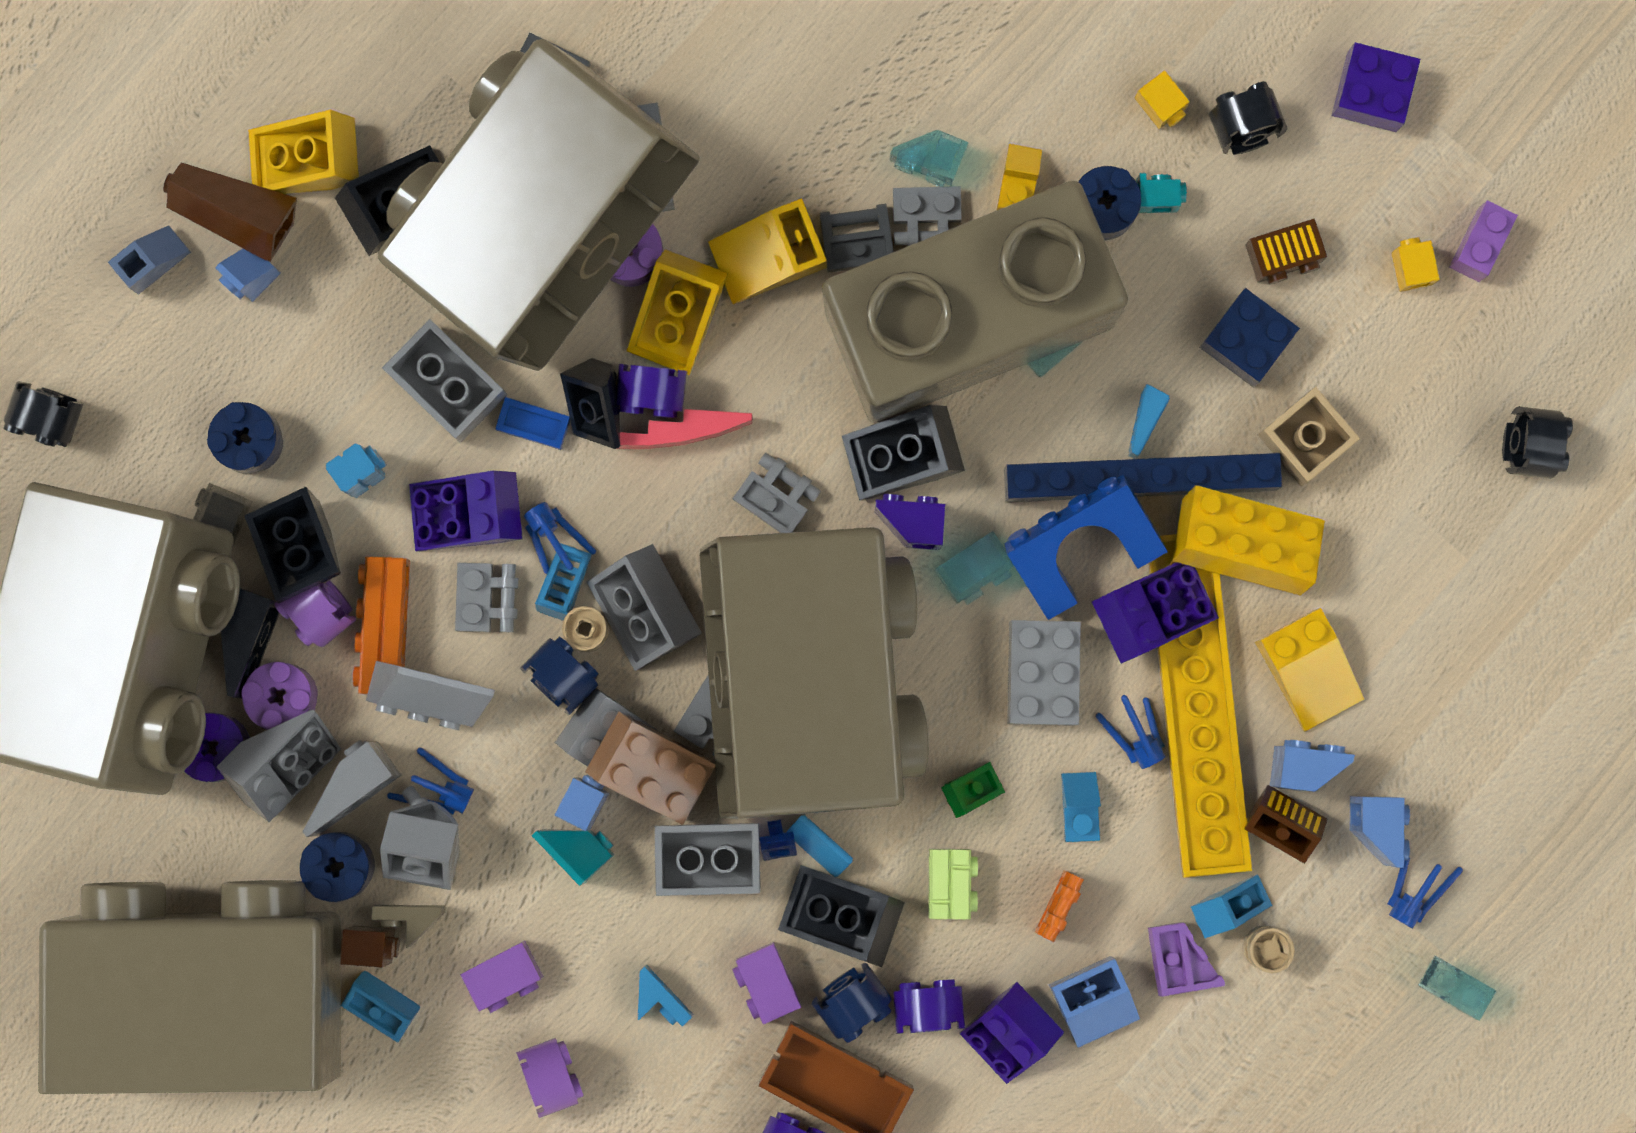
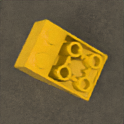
M802 198L770 210L708 241L718 269L728 273L725 286L732 304L739 303L827 268L826 257Z

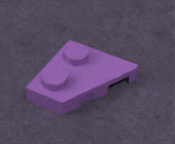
M1184 922L1148 927L1158 996L1163 997L1225 986L1224 979L1216 973L1207 960L1208 956L1193 939L1194 936Z

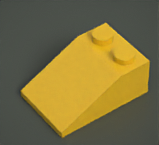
M330 109L248 130L251 178L254 185L289 194L342 188L345 183L359 177L354 117Z
M665 249L656 260L627 352L676 371L685 370L687 375H690L719 302L728 273Z
M1321 608L1303 615L1255 642L1304 732L1364 700L1341 644Z

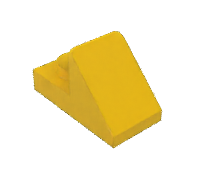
M1009 144L997 210L1034 196L1040 170L1041 149Z

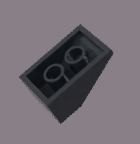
M430 145L345 183L336 195L335 200L368 256L379 252V249L393 232V229L387 223V209L398 187L420 166L429 162H439Z
M930 404L842 436L860 501L926 484L965 471L947 406Z
M307 487L301 488L244 515L274 598L278 604L341 574L331 529L320 501Z
M242 588L239 591L234 614L227 626L221 631L227 696L242 699V688L246 680L254 670L260 667L280 615L275 607V600Z
M801 865L778 930L882 967L905 902Z

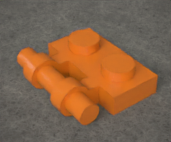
M1065 870L1063 871L1035 929V933L1055 942L1060 931H1064L1068 923L1065 920L1074 902L1077 903L1081 893L1079 891L1084 879Z

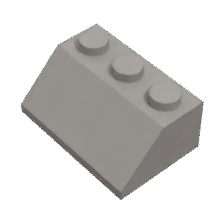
M653 544L624 556L587 581L589 588L635 671L702 634Z
M376 661L366 701L377 704L376 711L396 715L397 709L409 712L407 717L409 719L428 723L429 717L440 719L439 726L459 730L460 724L473 727L493 698L495 690Z

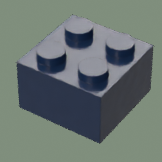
M1244 288L1199 348L1254 388L1300 328L1247 288Z

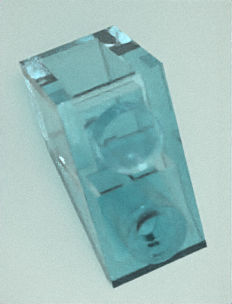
M935 130L893 147L890 153V161L895 163L894 167L904 173L912 174L913 171L925 175V180L933 185L943 187L944 184L952 186L969 142L940 130Z
M1435 955L1418 984L1419 987L1439 1000L1478 1021L1482 1018L1496 993V990Z

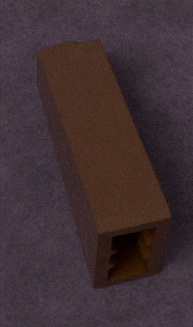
M182 162L174 173H169L165 179L163 191L167 193L166 208L264 260L271 262L294 226L296 197Z

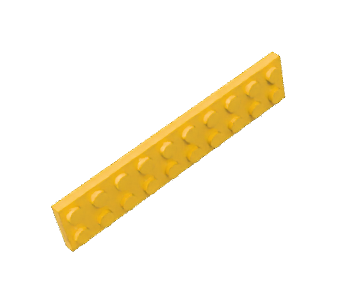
M1177 534L1160 536L1165 544L1167 553L1148 563L1149 574L1176 563L1172 559ZM1196 568L1197 573L1219 618L1157 647L1183 878L1252 871L1248 831L1244 829L1247 818L1220 574Z

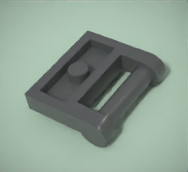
M886 203L878 204L873 209L830 214L829 211L819 213L828 273L851 270L893 253ZM876 221L879 224L878 230L833 236V227Z

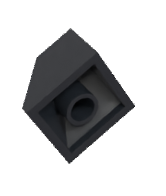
M591 358L560 373L573 435L613 449L619 448L620 413L616 400L617 375L613 365Z

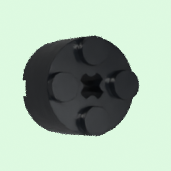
M1265 81L1255 83L1248 88V91L1237 95L1234 91L1220 95L1216 98L1217 106L1209 113L1224 154H1227L1229 149L1232 150L1233 155L1256 150L1269 144L1267 137L1276 133L1277 138H1279L1287 130V125L1274 91L1268 87Z
M17 381L3 420L5 422L3 429L18 435H24V433L36 435L35 441L44 445L67 447V444L72 440L84 403L77 402L75 398L44 387L34 390L31 389L32 384Z
M1516 407L1511 413L1516 415L1513 423L1507 422L1503 435V461H1509L1511 467L1505 468L1506 471L1514 475L1549 479L1554 478L1558 472H1565L1569 466L1570 459L1566 449L1567 440L1573 430L1572 419L1565 417L1561 411Z

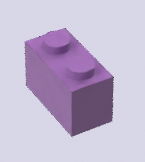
M1488 200L1477 209L1449 268L1477 282L1486 278L1518 215Z
M526 941L460 974L478 1011L488 1008L490 1013L509 1004L506 997L516 992L522 997L538 989L537 981L544 977Z
M774 942L736 958L737 967L732 970L740 988L747 986L751 999L746 1000L754 1020L760 1017L764 1025L801 1008L799 998Z

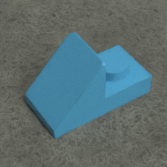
M1096 772L1062 773L1065 842L1100 841L1098 807H1101Z
M646 964L641 969L639 976L638 1020L659 1002L663 1006L659 1010L660 1013L672 1025L678 1022L683 1027L694 1014Z

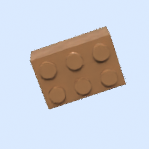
M618 711L585 772L598 783L683 825L716 764L703 754Z

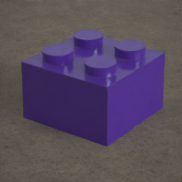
M1355 42L1346 55L1331 116L1397 132L1405 124L1421 59Z

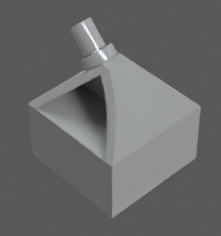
M409 786L402 792V795L410 806L390 811L380 847L383 878L451 890L460 855L458 823L445 808L436 802L428 801L425 797L421 798L414 786Z

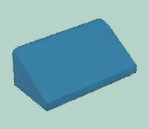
M805 814L801 815L787 830V835L834 877H838L853 862V858Z
M363 971L354 981L341 1004L343 1008L397 1043L401 1040L420 1010V1006L367 971Z

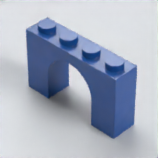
M1124 475L1118 478H1107L1098 485V489L1087 496L1085 494L1076 496L1069 501L1068 507L1057 513L1052 511L1045 514L1038 520L1037 525L1028 530L1023 528L1009 536L1008 541L1004 543L1008 557L1048 620L1078 604L1075 592L1056 563L1058 548L1063 539L1072 531L1085 526H1099L1110 530L1119 538L1137 569L1167 553L1163 540Z

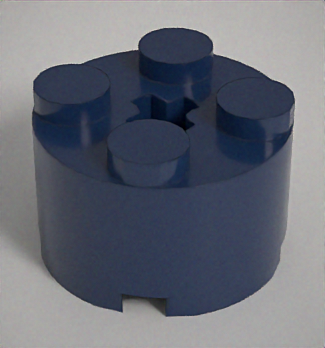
M1114 166L1094 168L1084 174L1079 183L1085 191L1104 240H1112L1123 235L1133 224L1140 211L1141 192L1137 182L1127 170ZM1102 197L1112 202L1109 209H1106L1104 204H1098Z
M232 402L222 408L212 419L208 429L207 445L213 456L222 465L238 473L252 474L270 468L278 460L283 449V438L277 420L270 413L252 403ZM243 433L248 434L252 438L249 444L240 439Z
M559 636L555 641L549 638L520 669L524 674L530 670L533 673V678L530 681L557 707L562 703L567 705L568 707L564 712L570 715L598 687V683L595 680L599 673L585 660L580 664L572 656L574 649Z
M347 832L327 833L315 838L303 850L300 860V876L306 889L315 898L327 902H340L358 896L368 886L375 871L374 856L368 844L359 837ZM334 858L337 862L344 863V868L339 870L340 876L337 871L332 872L331 865L335 863Z
M867 963L861 964L863 970L857 972L853 967L837 977L823 989L826 996L821 1001H819L817 996L812 1001V1006L837 1039L843 1038L846 1043L860 1036L863 1032L862 1027L871 1020L877 1023L891 1012L888 1005L892 997Z

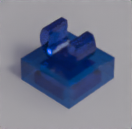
M781 819L767 821L769 836L759 837L763 860L796 856L797 850L794 833H783Z

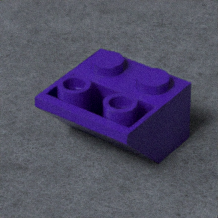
M883 494L882 500L876 499L875 514L906 548L941 549L944 535L945 504L938 503L937 497L918 496L916 502L904 501L903 495Z
M1016 982L993 1000L959 1034L1007 1084L1046 1056L1064 1034V1031L1025 989Z

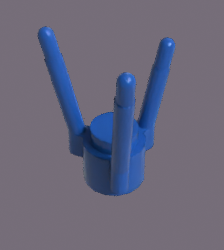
M543 502L525 513L524 518L528 523L525 529L532 539L545 574L549 571V565L538 534L541 538L547 536L568 570L573 569V564L553 533L558 528L556 522L590 554H596L595 548L562 517L557 507L551 510L547 502Z
M1126 695L1121 696L1126 712L1139 739L1132 742L1134 749L1131 748L1101 713L1096 714L1097 720L1126 752L1131 763L1138 761L1141 769H1145L1166 757L1162 750L1165 745L1159 735L1149 698H1143L1145 713L1151 734L1146 735Z
M418 748L417 753L454 783L447 781L445 787H442L416 775L411 777V781L441 794L439 800L445 803L433 800L428 801L436 802L452 815L455 811L463 814L474 789L467 786L469 780L458 776L423 748ZM391 792L387 794L388 799L408 803L402 794Z
M1410 857L1408 860H1404V868L1399 870L1393 894L1387 903L1393 907L1389 915L1413 929L1417 922L1421 923L1429 909L1462 873L1463 869L1461 867H1457L1425 903H1422V899L1435 881L1442 866L1437 864L1415 897L1405 893L1403 898H1400Z

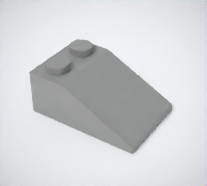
M360 740L344 751L347 757L339 762L303 830L306 837L319 836L402 776L378 742H362Z

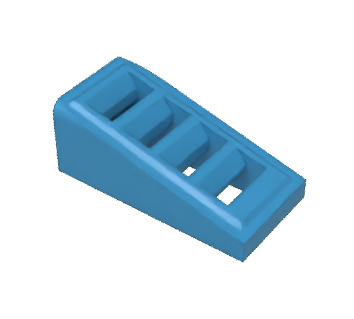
M1148 384L1145 385L1141 392L1128 456L1133 459L1138 458L1170 400L1169 395Z
M560 543L569 560L580 563L579 568L573 567L572 570H568L564 563H561L562 561L556 552L535 606L536 611L563 621L567 613L573 610L592 554ZM560 571L575 576L572 581L558 576L557 573ZM553 584L569 589V593L566 594L552 589ZM550 597L555 600L564 602V605L562 606L548 601V598Z

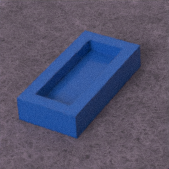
M505 397L495 430L561 450L570 423V417Z

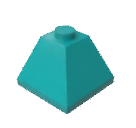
M542 829L537 830L531 835L579 886L585 884L614 856L610 850L614 845L601 831L595 835L591 830Z

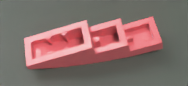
M684 409L683 422L649 420L648 434L620 432V447L617 449H655L700 442L752 424L753 416L752 413Z

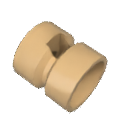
M581 606L574 608L567 613L563 620L562 633L564 639L570 646L581 652L597 651L605 645L609 638L610 628L607 619L602 613L592 607Z
M1266 925L1258 926L1249 931L1243 942V953L1248 963L1261 971L1278 973L1288 968L1293 961L1295 953L1293 941L1288 934L1280 929Z

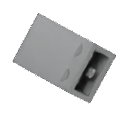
M596 688L579 706L555 743L567 754L588 767L618 711L658 732L660 731Z
M312 709L242 741L217 766V769L243 803L270 822L341 750V747L318 714Z

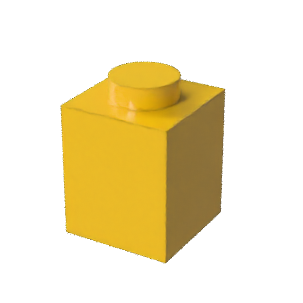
M1165 70L1140 88L1135 96V100L1158 129L1166 124L1173 127L1186 116L1184 110L1190 102Z
M1420 237L1400 241V246L1391 253L1400 292L1432 286L1440 280L1431 240L1421 242Z

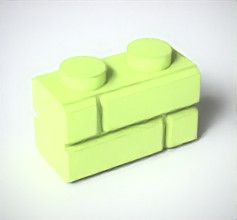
M929 849V919H971V912H977L978 893L977 891H971V877L978 876V857L971 856L970 849Z

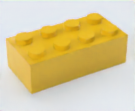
M1195 485L1182 499L1172 561L1301 596L1316 583L1325 520Z

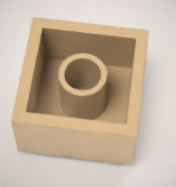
M1317 387L1310 390L1258 434L1272 453H1280L1281 463L1300 486L1311 481L1360 439Z

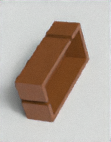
M792 1020L777 1046L776 1052L781 1054V1056L778 1057L773 1054L758 1085L845 1133H892L914 1091L913 1085L887 1071L884 1072L883 1076H880V1068Z

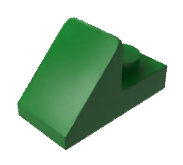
M991 762L941 787L956 818L1005 793Z

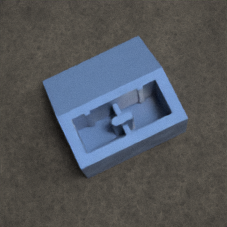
M1285 740L1284 746H1274L1270 786L1315 792L1353 763L1355 755L1345 754V747L1325 744L1318 745V750L1310 749L1311 742Z
M1350 796V831L1383 865L1404 868V860H1408L1410 855L1409 840L1404 839V825H1409L1410 808L1409 805H1405V798Z
M1112 956L1048 984L1078 1048L1140 1019L1130 990L1115 958Z

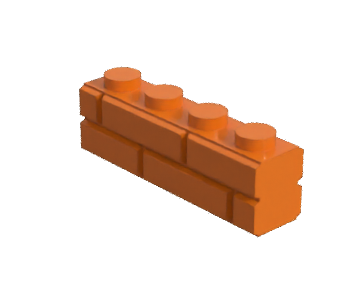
M365 557V564L359 565L358 583L364 585L363 598H358L356 606V616L358 619H362L361 632H356L354 643L355 652L360 653V666H354L353 686L358 687V694H368L376 661L405 667L410 560L407 558Z

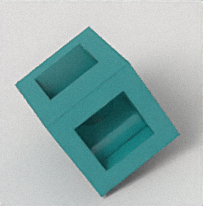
M1146 173L1138 175L1136 182L1141 192L1139 213H1177L1181 203H1186V182H1181V179H1172V176L1168 174H1158L1151 176V180H1147Z

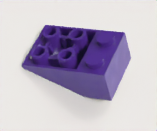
M492 470L409 484L415 551L523 540L516 472Z
M1177 562L1092 601L1121 664L1219 618L1196 568Z

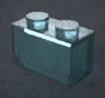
M992 531L937 567L934 571L956 604L964 600L969 605L984 595L981 588L990 582H993L996 587L1013 576L1009 570L1014 565L996 534Z

